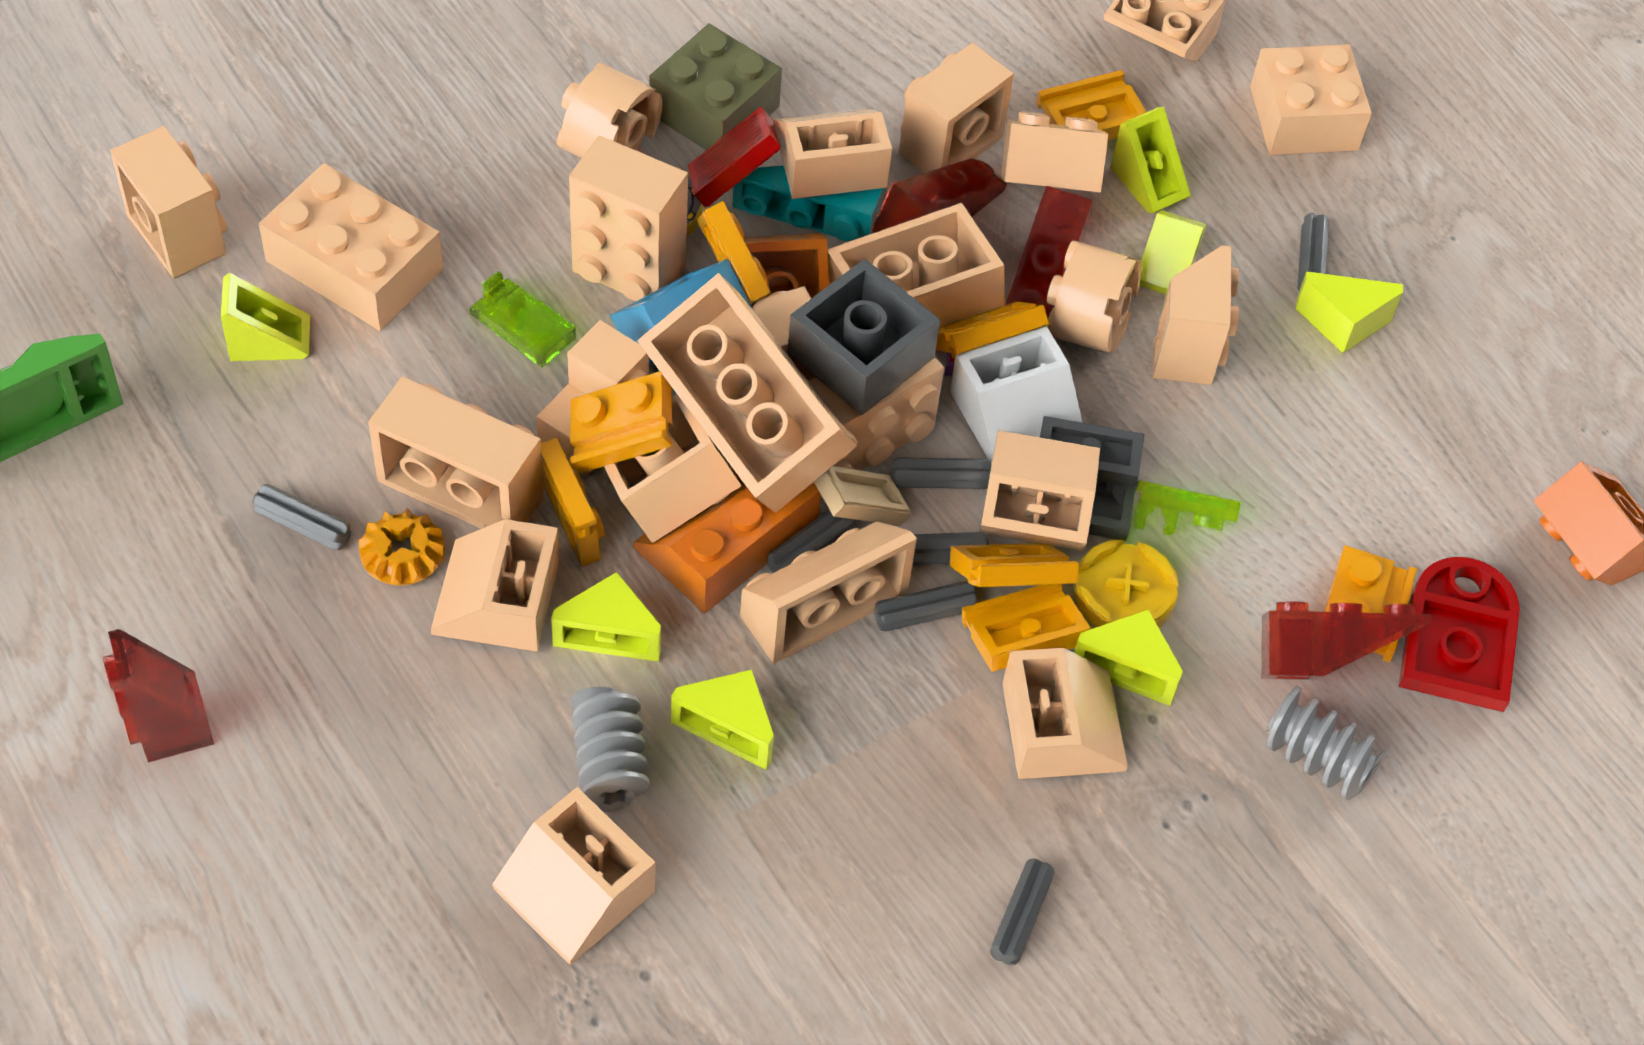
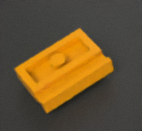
M1122 70L1040 90L1036 99L1037 107L1042 108L1044 113L1050 117L1049 124L1065 125L1066 117L1093 119L1098 122L1097 129H1101L1109 134L1108 140L1118 137L1121 123L1146 113L1130 84L1126 85Z
M724 201L706 209L697 221L718 262L728 259L750 305L756 303L757 300L764 298L771 292L767 286L768 278L763 267L756 257H752L744 242L745 235L738 219L732 212L729 213Z
M1014 302L939 327L936 350L951 353L952 358H955L958 354L1048 325L1044 305L1036 306L1033 303Z
M659 371L572 398L570 401V444L574 447V456L570 457L569 464L578 472L583 473L671 447L672 439L668 436V427L672 426V386Z
M557 438L541 443L543 487L581 567L601 560L599 539L605 537L604 527L595 507H590L585 497L584 485L578 471L574 467L571 468Z
M1048 544L951 546L950 567L966 577L969 584L978 587L1077 583L1079 562L1069 561L1068 555Z
M1344 545L1316 638L1365 655L1370 651L1382 655V660L1390 662L1396 650L1417 568L1409 566V569L1406 570L1393 566L1395 562L1393 560Z
M1062 584L1039 585L962 607V624L971 631V639L991 672L1006 668L1010 651L1066 648L1070 650L1076 648L1080 633L1091 629L1071 597L1063 593Z

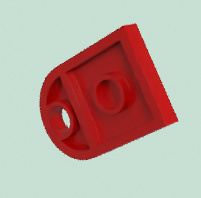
M1468 557L1441 559L1428 566L1422 572L1411 594L1398 687L1491 710L1505 711L1510 702L1520 606L1515 589L1501 572L1485 562ZM1459 577L1471 579L1478 585L1480 591L1477 593L1466 592L1458 587L1455 579Z

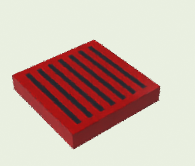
M759 107L687 165L694 196L704 207H709L780 150L781 145L772 119L762 107Z

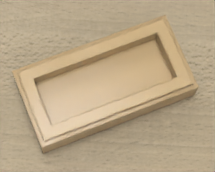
M832 466L814 481L834 517L869 522L879 521L885 524L901 526L912 515L890 475Z

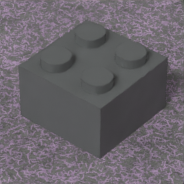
M864 258L790 314L787 353L860 415H863L934 359L940 319Z

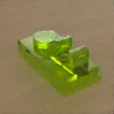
M496 271L482 283L483 297L469 308L470 314L542 368L576 339V326L542 301L534 298L509 278L503 280V274Z
M1138 480L1135 487V494H1138V503L1133 525L1135 529L1143 530L1147 515L1153 513L1155 508H1159L1161 511L1160 515H1162L1165 521L1162 535L1170 536L1175 532L1179 512L1184 515L1193 516V526L1222 531L1224 523L1232 525L1237 522L1241 502Z

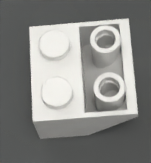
M1047 326L956 355L950 393L985 455L990 460L991 465L998 430L1040 437L1044 416L1083 423L1070 365Z

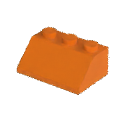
M731 467L742 485L741 487L731 492L722 502L711 505L654 543L644 533L633 542V548L705 614L767 565L769 552L818 517L821 494L814 483H811L775 513L754 497L733 467Z

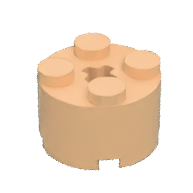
M598 63L581 84L577 82L571 83L564 93L562 107L567 111L562 129L557 137V146L581 159L598 135H601L645 154L646 152L639 149V146L645 135L654 138L662 113V97L654 91L656 89L611 66Z
M1073 240L1065 256L1064 268L1066 271L1064 276L1055 275L1050 284L1047 303L1055 307L1049 315V324L1046 326L1054 338L1100 352H1115L1131 318L1132 312H1128L1131 296L1137 297L1142 271L1141 261L1127 255Z

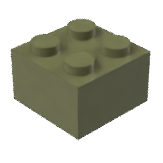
M708 23L649 75V86L656 89L654 91L662 97L660 121L707 150L759 107H762L769 116L780 107L782 68Z

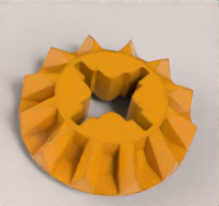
M406 508L403 514L391 515L385 510L379 521L375 523L367 522L366 532L359 539V555L365 570L375 579L390 585H410L426 579L439 567L445 551L441 528H437L432 523L428 514L423 516L414 515L408 508ZM407 537L410 538L411 550L400 548L396 552H392L391 540L395 539L402 542Z

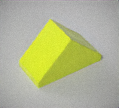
M1157 107L1121 123L1110 169L1148 213H1154L1191 196L1165 108Z
M1164 210L1159 211L1156 214L1141 260L1142 271L1139 286L1167 295L1171 278L1194 263L1207 224Z
M1306 271L1296 300V310L1342 353H1345L1392 321L1403 294V284Z
M230 272L223 277L221 321L230 361L304 359L309 355L310 314Z
M617 572L553 609L551 624L554 647L659 662L661 625Z
M1149 610L1081 632L1074 651L1075 654L1108 670L1113 685L1171 706L1183 670Z
M752 669L680 686L675 689L671 695V723L767 770L772 762L774 734Z

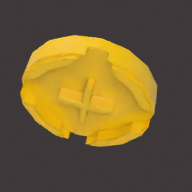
M1110 540L1094 546L1081 559L1078 569L1077 583H1073L1075 603L1085 619L1099 627L1149 610L1160 629L1172 616L1178 597L1177 588L1179 584L1177 573L1167 557L1152 546L1137 542V545L1123 544L1124 540Z

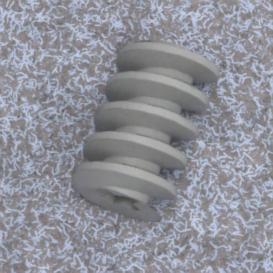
M1297 685L1287 694L1269 721L1266 732L1270 731L1267 747L1272 751H1276L1288 743L1285 760L1290 763H1295L1307 755L1304 772L1312 776L1325 767L1322 784L1331 788L1341 780H1344L1341 797L1345 800H1350L1359 794L1369 783L1384 760L1389 747L1376 756L1372 753L1376 738L1374 735L1370 734L1359 743H1356L1353 740L1357 724L1351 722L1340 731L1335 729L1339 713L1336 710H1332L1321 719L1318 718L1316 715L1320 700L1316 697L1303 707L1300 706L1298 701L1302 688Z
M590 687L577 691L571 698V708L574 710L572 714L573 728L576 730L574 742L578 750L576 753V763L580 769L578 772V785L582 792L603 812L622 809L629 805L634 797L644 794L649 789V778L642 774L647 769V758L640 754L645 749V739L639 734L643 730V720L636 715L641 710L640 699L635 695L621 693L610 687Z

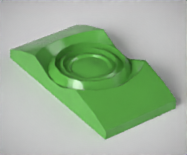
M101 334L76 335L33 343L12 365L0 369V462L123 405L108 348Z

